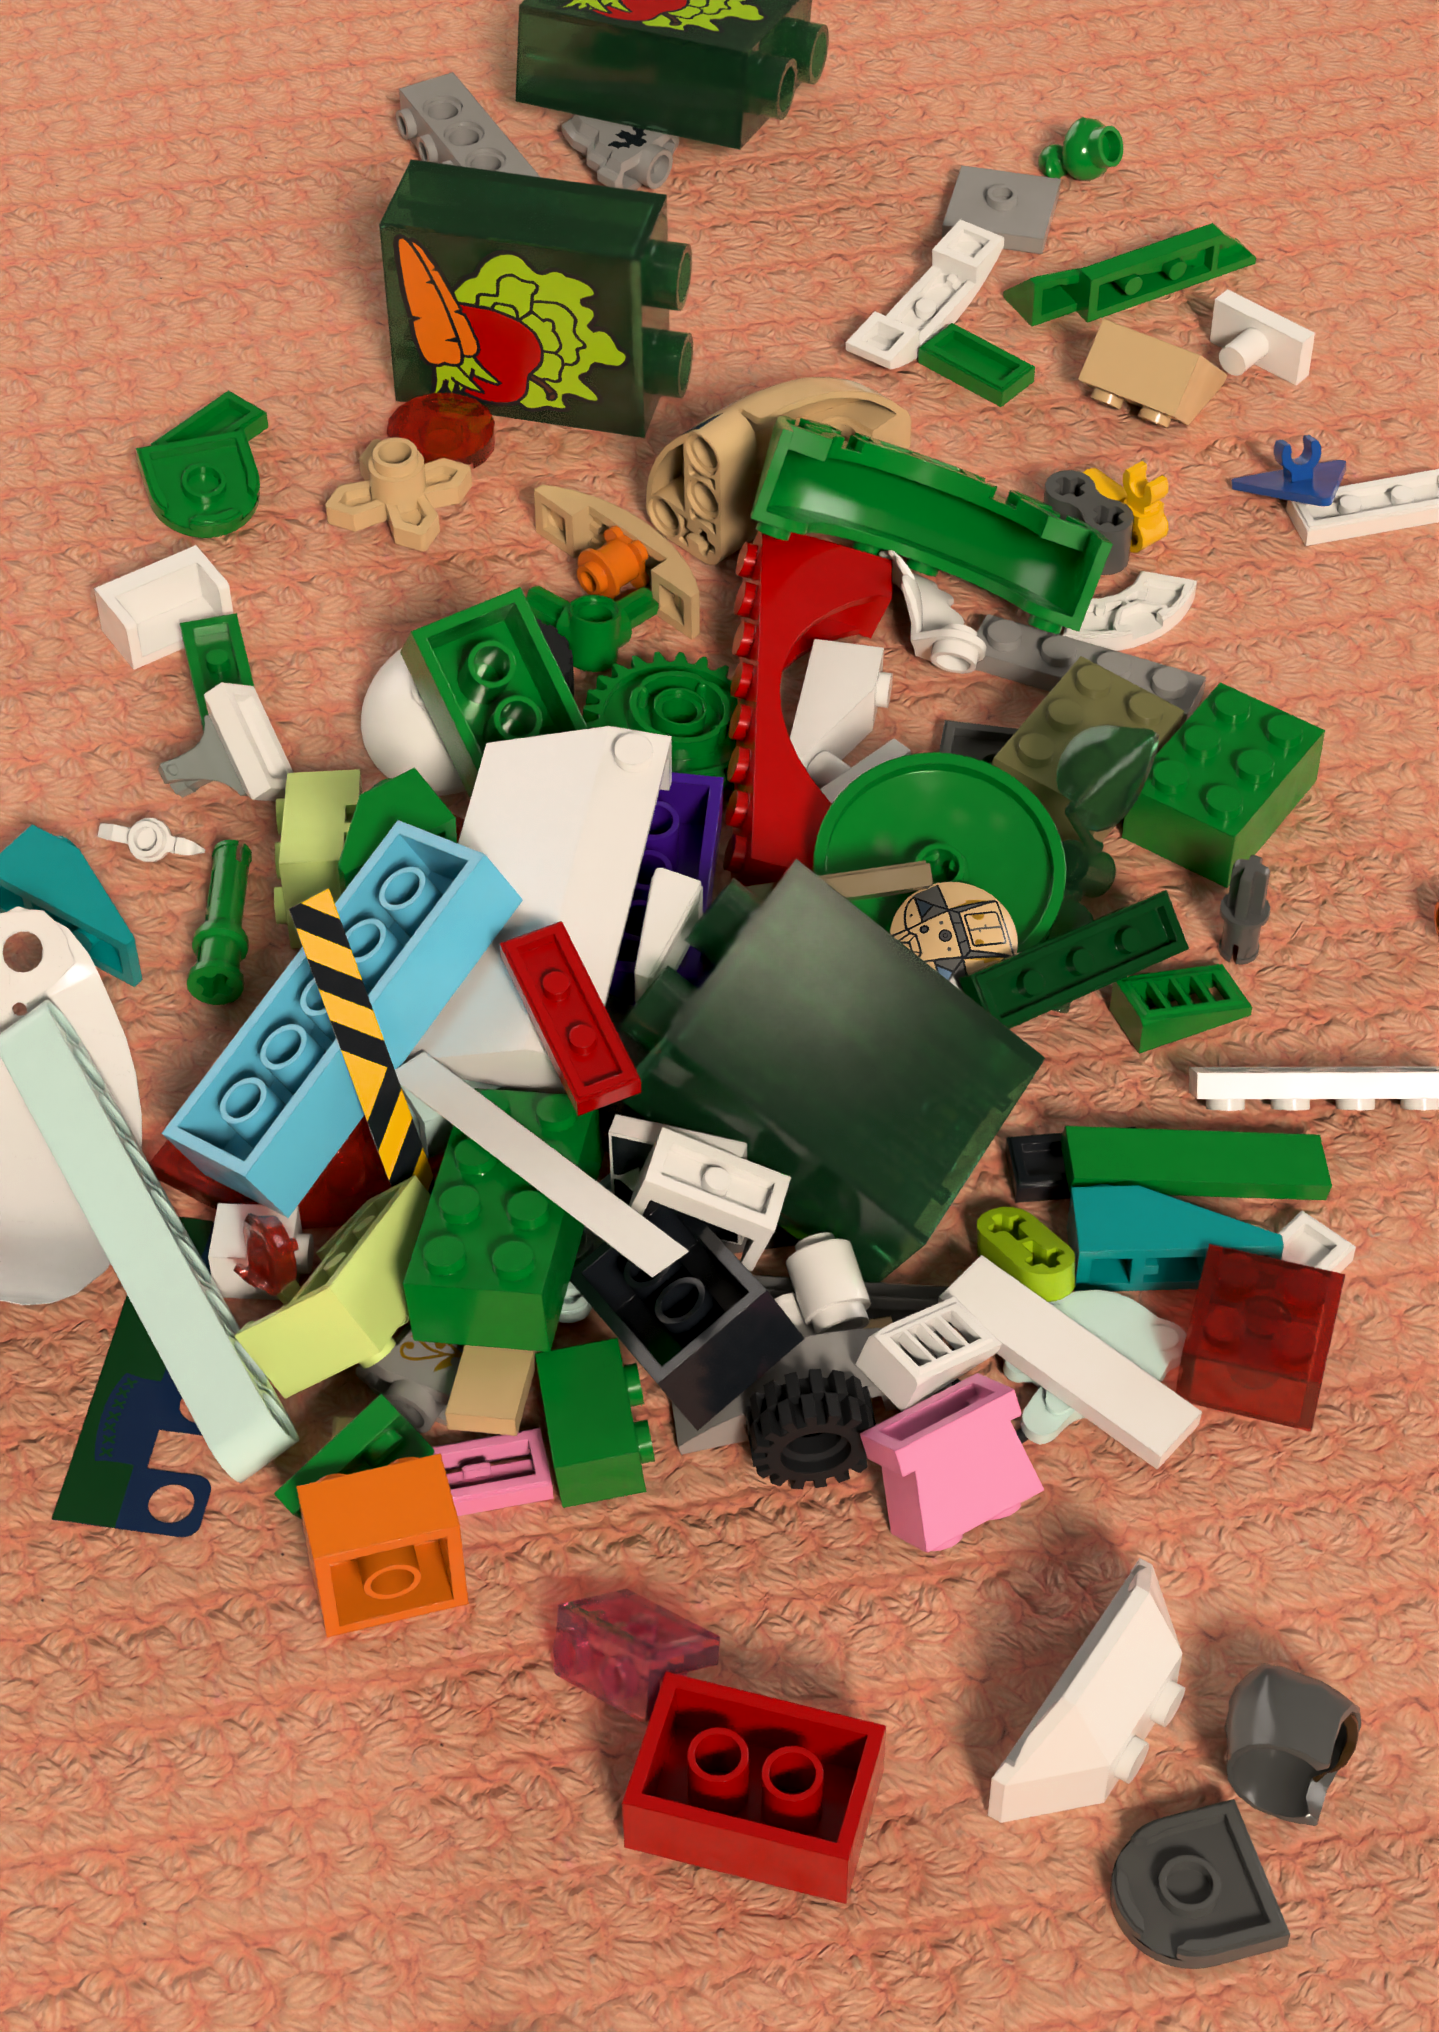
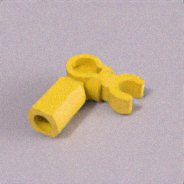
M1140 461L1125 470L1122 478V487L1099 469L1090 468L1082 473L1088 475L1094 481L1095 487L1101 495L1128 505L1132 510L1134 521L1130 552L1138 553L1167 535L1169 530L1168 521L1164 514V503L1160 501L1168 493V481L1165 476L1161 475L1148 482L1146 478L1147 464L1144 461Z

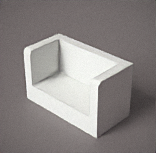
M196 545L94 588L102 632L133 670L183 649L180 623L233 614L230 587L227 580Z
M662 1127L640 1171L629 1206L643 1215L649 1201L652 1200L746 1237L747 1241L740 1262L749 1271H753L775 1232L791 1177Z

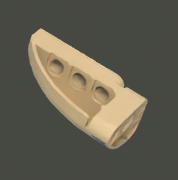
M805 377L770 386L729 404L687 430L663 448L655 459L649 474L646 491L647 514L651 523L664 537L702 562L709 565H717L742 548L745 542L749 543L754 540L758 533V530H756L758 521L751 519L750 515L772 431L779 416L795 419L796 426L799 425L801 418L831 425L842 431L841 436L845 437L844 441L847 442L850 435L854 436L855 433H860L908 449L911 446L912 420L910 414L877 391L848 379Z

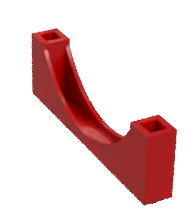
M758 531L753 544L745 542L740 550L736 564V575L743 577V581L736 596L734 614L741 616V623L737 628L732 647V654L739 656V664L735 670L730 691L731 696L738 698V705L733 712L729 727V738L736 740V748L730 758L727 771V780L734 783V791L728 802L725 815V824L733 827V832L723 861L724 870L731 872L730 898L732 899L741 887L812 877L817 835L832 803L810 777L787 733L781 710L780 685L782 672L795 660L812 650L814 639L835 641L854 635L872 637L892 600L891 559L791 532L789 541H785ZM818 906L783 911L824 923Z

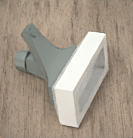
M221 682L204 694L208 715L204 716L205 728L199 743L188 752L160 764L158 771L164 783L170 784L175 794L182 798L196 792L200 787L212 781L224 783L236 790L240 796H249L252 800L276 801V798H285L287 773L294 772L254 686Z

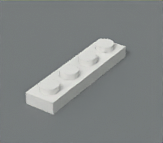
M1439 1066L1189 1067V1093L1196 1099H1206V1109L1218 1111L1244 1110L1245 1099H1271V1109L1287 1111L1309 1110L1310 1099H1336V1109L1373 1110L1375 1109V1099H1401V1109L1437 1110L1439 1109Z

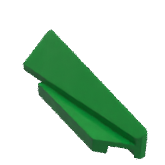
M1211 223L1087 267L1030 278L1003 291V297L1031 327L1073 312H1077L1088 323L1256 263V257L1238 239H1234L1218 226Z

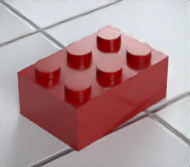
M666 1671L622 1801L624 1848L846 1904L884 1771L886 1725Z

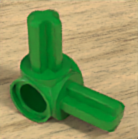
M540 586L531 587L526 597L535 619L541 620V623L547 626L552 625L558 629V634L566 637L569 642V650H572L573 666L588 672H600L612 668V665L617 663L618 649L630 641L632 629L656 615L659 609V603L653 599L652 591L644 587L628 594L617 602L600 595H585L568 602Z

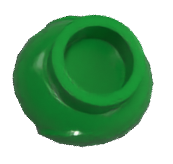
M1081 117L1070 126L1065 135L1063 145L1051 144L1042 150L1038 157L1039 170L1051 178L1060 179L1069 173L1077 180H1094L1102 176L1109 167H1115L1120 163L1123 156L1121 134L1115 127L1105 126L1097 119Z

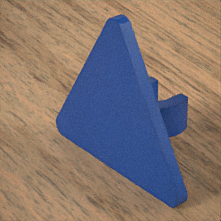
M1311 435L1303 436V452L1295 459L1291 458V445L1283 439L1276 440L1273 450L1274 457L1283 466V470L1234 478L1231 480L1232 489L1316 506H1329L1332 504L1346 472V461L1333 460L1318 463L1321 458V445Z

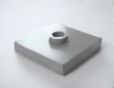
M961 165L942 225V238L961 219L1004 237L1003 249L1043 254L1060 195L1061 179Z

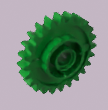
M655 652L652 663H646L635 655L632 656L630 669L615 663L612 665L611 677L604 675L597 677L596 689H588L586 705L583 707L582 716L588 729L612 726L672 736V772L724 777L723 795L725 787L734 791V783L727 780V771L730 758L736 748V740L729 738V727L733 712L738 705V698L731 696L730 693L732 680L727 678L729 666L724 665L716 670H710L707 657H702L695 664H690L687 662L684 653L679 652L675 660L669 662L665 660L660 652Z

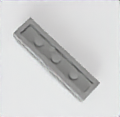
M987 614L977 631V637L985 642L987 648L984 659L977 662L975 670L1049 692L1079 657L1082 656L1183 709L1184 714L1179 728L1197 709L1204 694L1205 676L1067 636L1053 634Z

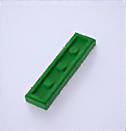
M1065 1126L1060 1139L1069 1192H1071V1187H1091L1098 1184H1108L1112 1186L1139 1185L1171 1196L1326 1200L1332 1188L1321 1137L1317 1134Z

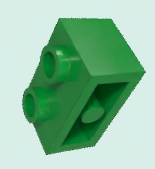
M618 1338L551 1350L550 1352L535 1353L553 1465L562 1507L566 1508L646 1492L641 1464L655 1462L648 1420L633 1422L631 1407L644 1404L637 1363L623 1365Z

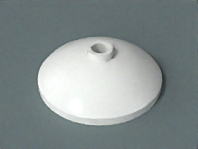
M400 649L379 669L364 698L361 712V732L369 757L386 778H394L415 767L438 796L464 792L466 790L402 658Z

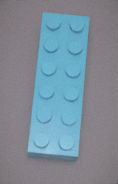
M399 820L335 903L394 1069L403 1064L523 901L485 854ZM303 946L161 1133L204 1175L286 1218L290 1217L364 1116Z

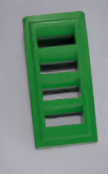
M1223 964L1139 974L1118 980L1112 984L1109 1010L1140 1054L1251 1016L1252 1006ZM1216 987L1224 1000L1216 1001L1208 989ZM1196 993L1202 1003L1194 1004L1189 995ZM1176 1000L1179 1006L1172 1007L1170 1002Z

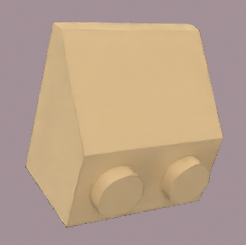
M1103 318L1078 380L1094 389L1090 398L1118 410L1121 409L1124 401L1141 407L1138 417L1168 428L1171 420L1189 426L1223 386L1227 374L1199 354Z

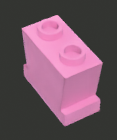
M976 1373L860 1433L867 1459L882 1467L891 1534L926 1553L944 1550L957 1544L965 1532L988 1520L1001 1519L1012 1515L1021 1507V1502L1044 1491L1011 1423V1420L1022 1415L1013 1388Z

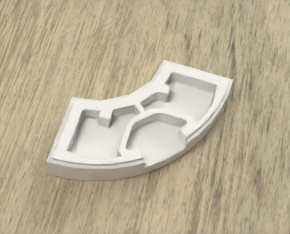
M1141 571L1135 582L1120 593L1099 599L1092 598L1080 631L1065 627L1063 636L1114 651L1130 649L1148 643L1170 631L1187 614L1195 598L1197 581Z

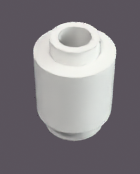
M828 1232L814 1234L799 1241L795 1245L796 1252L786 1260V1267L805 1325H813L815 1334L863 1329L869 1323L866 1310L870 1307L871 1302L851 1242L846 1239H835L834 1234Z

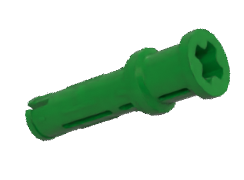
M224 840L214 846L205 921L196 929L192 939L193 952L197 957L196 964L190 968L187 975V988L194 998L211 1005L232 1003L241 996L244 990V977L240 971V962L245 959L248 953L249 940L242 929L252 852L246 844H243L240 848L239 861L236 860L239 842L237 840Z

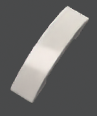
M960 219L932 249V266L886 316L874 311L845 342L846 351L890 370L902 367L917 359L919 347L951 323L954 324L969 306L996 263L1004 247V237Z

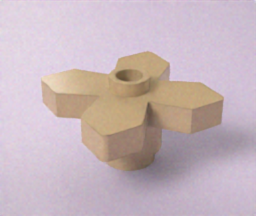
M398 437L385 440L374 439L359 457L361 476L365 481L339 485L325 504L327 522L330 525L356 532L388 520L395 544L418 551H426L440 532L439 515L434 508L460 504L472 487L471 467L446 458L424 464L422 454L410 440Z

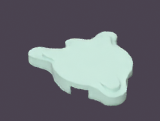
M1105 1290L1075 1291L1061 1300L1049 1302L1160 1382L1164 1380L1170 1370L1181 1365L1187 1357L1189 1339L1179 1325L1157 1317L1135 1300L1121 1294ZM1005 1360L1003 1371L1009 1380L1016 1383H1033L1038 1387L1037 1392L1025 1407L1020 1423L1023 1433L1030 1441L1039 1445L1051 1442L1072 1422L1085 1418Z

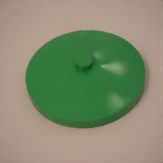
M932 752L905 755L881 763L861 774L838 795L827 811L817 835L812 877L926 860V863H930L933 884L942 882L970 884L985 890L1006 908L1017 932V953L1045 941L1055 924L1066 885V861L1062 841L1055 823L1039 799L1025 785L1002 769L972 757L953 753ZM913 893L818 906L821 917L829 932L839 946L853 960L876 976L911 989V984L902 976L894 963L889 938L891 924L897 910Z

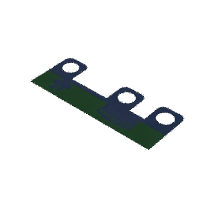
M179 1217L211 1275L208 1254L214 1221ZM128 1295L52 1520L174 1537H188L197 1532L201 1526L211 1493L209 1481L199 1475L148 1469L147 1467L159 1430L201 1436L202 1434L195 1422L187 1420L181 1414L180 1402L182 1396ZM167 1485L186 1487L194 1497V1507L191 1513L186 1518L174 1523H164L156 1520L150 1514L148 1508L149 1500L153 1493Z

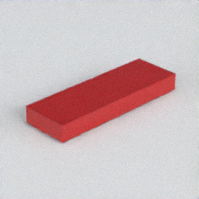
M560 921L499 943L502 961L577 1116L641 1093V1079L563 922Z

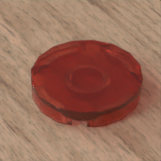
M432 393L415 397L396 409L388 420L387 439L398 437L413 442L417 450L422 454L424 464L446 458L467 465L473 463L474 469L483 464L494 451L496 439L495 421L489 409L476 399L457 393Z

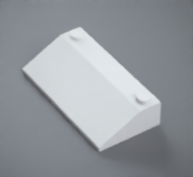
M604 726L486 743L458 844L485 854L523 901L403 1064L424 1051L463 1080L530 1092L567 1095L502 961L499 943L562 921L604 1006H606L659 790L669 791L672 782V736Z

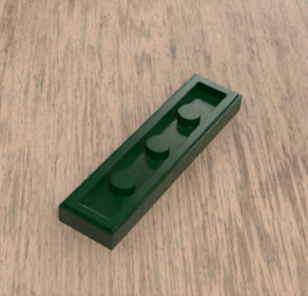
M1165 890L1154 893L960 977L959 981L983 1039L1002 1033L1186 951L1189 947L1168 892Z

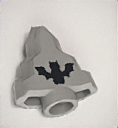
M576 112L571 119L562 124V134L572 148L581 152L586 157L587 166L597 172V180L608 186L611 191L622 198L634 192L642 185L651 189L660 187L670 174L673 164L672 156L680 141L679 135L672 133L669 127L658 123L644 125L630 119L612 122L594 113Z

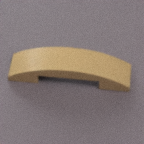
M543 484L534 489L536 532L573 558L579 556L585 549L593 548L596 550L606 544L604 531L611 526H618L627 537L632 540L641 541L648 552V559L645 560L646 573L649 576V583L646 586L651 589L653 599L659 603L656 616L691 640L700 635L699 589L696 580L681 554L665 537L632 513L598 497L567 488Z

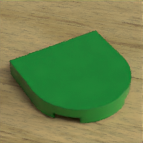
M244 429L136 448V461L151 508L159 520L172 530L198 538L219 537L232 533L244 526L256 512L260 497V478Z

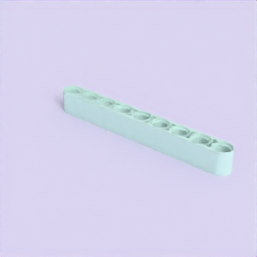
M45 1000L0 1033V1057L210 1451L227 1474L236 1482L242 1483L299 1441L298 1433L267 1376L234 1337L240 1330L239 1325L80 1037L65 1015L52 1002Z

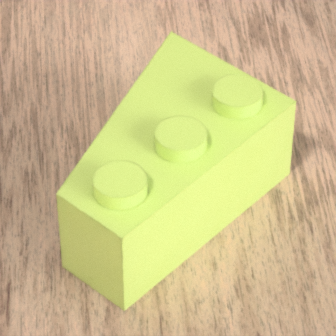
M360 769L287 773L285 798H276L278 835H281V842H275V865L277 879H281L282 887H274V910L276 924L288 925L291 949L302 948V944L289 909L328 888L334 903L341 896L338 863L359 795L363 793Z
M415 1175L367 1200L316 1252L322 1262L308 1280L300 1286L295 1279H291L276 1293V1296L284 1305L279 1310L255 1322H247L234 1335L284 1399L357 1363L364 1369L369 1368L382 1360L395 1347L396 1341L392 1338L393 1334L399 1327L410 1321L403 1281L431 1197Z

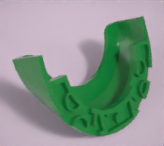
M779 416L777 418L750 515L751 519L758 521L756 530L785 541H789L791 532L801 535L808 533L832 535L853 540L852 547L854 549L879 556L881 551L893 550L898 555L907 557L906 564L912 570L936 577L938 571L942 570L1002 597L1029 613L1027 623L1036 628L1053 634H1060L1062 626L1080 631L1113 546L1098 530L1075 517L1067 515L1066 520L1060 518L1061 514L1052 510L1053 506L1019 491L1010 490L1007 499L995 494L997 486L986 483V478L912 450L860 433H855L854 436L850 435L847 442L844 441L845 437L841 436L842 431L831 425L801 418L799 425L796 426L795 419L787 416Z

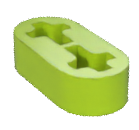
M999 1207L990 1209L977 1220V1255L979 1257L981 1255L1047 1302L1061 1300L1072 1293L1075 1288V1253L1068 1244L1035 1216L1024 1209Z

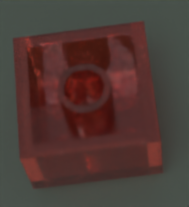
M1209 1244L1182 1350L1176 1393L1194 1405L1311 1432L1346 1274Z

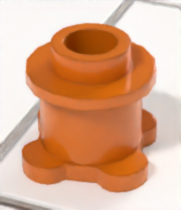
M611 526L604 531L606 544L596 550L593 548L585 549L578 556L577 578L581 587L589 595H600L615 599L619 595L620 588L629 582L636 589L644 587L649 583V576L646 573L645 560L648 559L646 547L641 541L632 540L624 535L618 526Z

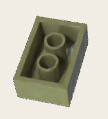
M1080 656L996 754L992 765L1015 777L1039 799L1056 825L1064 853L1085 864L1125 815L1128 786L1178 731L1184 710Z

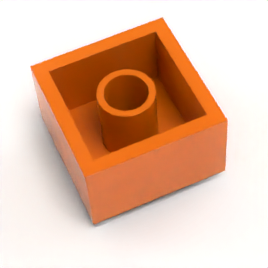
M441 1453L422 1458L404 1457L391 1462L387 1466L348 1475L342 1473L330 1474L316 1482L296 1486L310 1568L327 1638L469 1604L460 1523Z

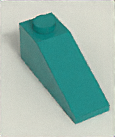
M33 824L29 826L0 853V913H5L17 906L30 910H44L54 921L69 928L86 949L96 967L135 987L143 980L135 938L80 849L63 836H54Z
M1098 1184L1091 1187H1071L1067 1235L1069 1246L1075 1253L1074 1292L1085 1290L1113 1292L1276 1287L1284 1248L1283 1238L1280 1234L1139 1185L1112 1186Z

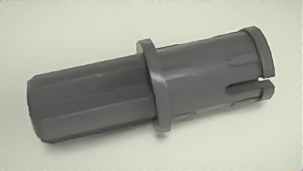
M1251 855L1248 860L1238 859L1235 861L1232 868L1229 893L1224 896L1220 905V914L1224 920V926L1218 950L1220 955L1230 962L1234 944L1238 945L1236 964L1239 965L1248 964L1258 956L1261 926L1265 925L1270 915V905L1266 899L1270 869L1262 865L1263 859L1257 855Z

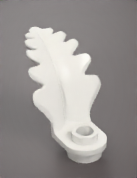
M893 550L879 552L880 557L892 560V583L897 585L904 594L911 620L910 641L913 645L915 656L929 660L938 668L948 672L960 674L973 672L976 669L977 662L984 659L987 647L985 642L977 637V632L971 627L964 625L962 616L951 608L954 604V598L949 593L938 589L934 581L912 573L904 560Z

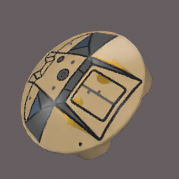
M960 882L936 883L928 889L918 890L913 893L897 910L890 929L889 942L894 963L902 976L911 984L914 994L926 1001H937L939 999L948 1001L967 1000L959 978L1016 954L1018 949L1016 928L1006 908L985 890Z

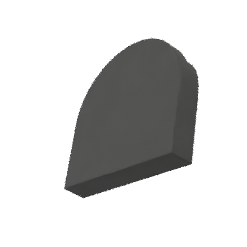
M1234 1799L1162 1817L1143 1825L1131 1836V1840L1122 1849L1115 1862L1110 1885V1900L1114 1917L1129 1941L1144 1954L1156 1961L1178 1968L1201 1969L1288 1946L1290 1932Z

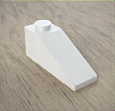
M814 639L790 735L794 749L806 770L811 761L823 751L831 752L840 760L845 758L873 731L878 707L888 708L893 673L883 672L884 648Z

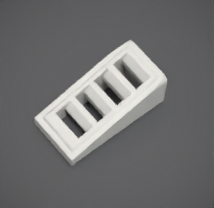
M656 868L651 878L634 971L636 1014L647 1018L650 1014L654 1013L701 927L703 918V886H701V881L664 868Z
M954 1296L891 1323L869 1336L855 1365L902 1412L924 1401L996 1354L1002 1343ZM949 1322L970 1342V1344L949 1324ZM934 1331H937L955 1350L952 1351ZM920 1340L938 1357L937 1359L919 1342ZM907 1350L921 1366H918L904 1351Z

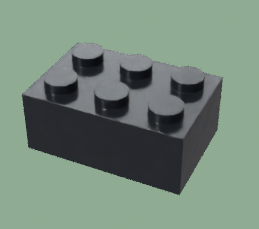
M652 1201L647 1205L642 1216L689 1251L654 1277H651L608 1243L604 1242L573 1268L570 1282L698 1431L805 1338L766 1288L702 1220Z

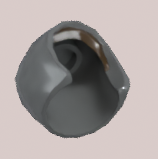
M1266 1663L1255 1668L1235 1686L1229 1700V1710L1225 1723L1228 1781L1236 1794L1254 1809L1284 1821L1317 1826L1324 1799L1331 1782L1338 1770L1347 1765L1356 1750L1361 1728L1360 1707L1326 1683L1282 1666Z

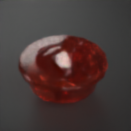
M250 1213L244 1219L243 1224L246 1246L245 1256L248 1266L246 1267L239 1263V1265H235L233 1271L248 1284L265 1290L271 1296H277L283 1287L296 1279L297 1265L294 1252L299 1250L298 1243L294 1237L289 1238L285 1227L278 1217L274 1215L257 1216Z

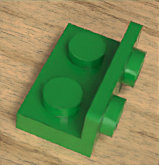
M380 1394L284 1483L274 1495L294 1516L302 1519L296 1486L316 1482L330 1474L342 1473L348 1475L387 1466L391 1462L404 1457L422 1458L435 1455V1450L384 1395Z

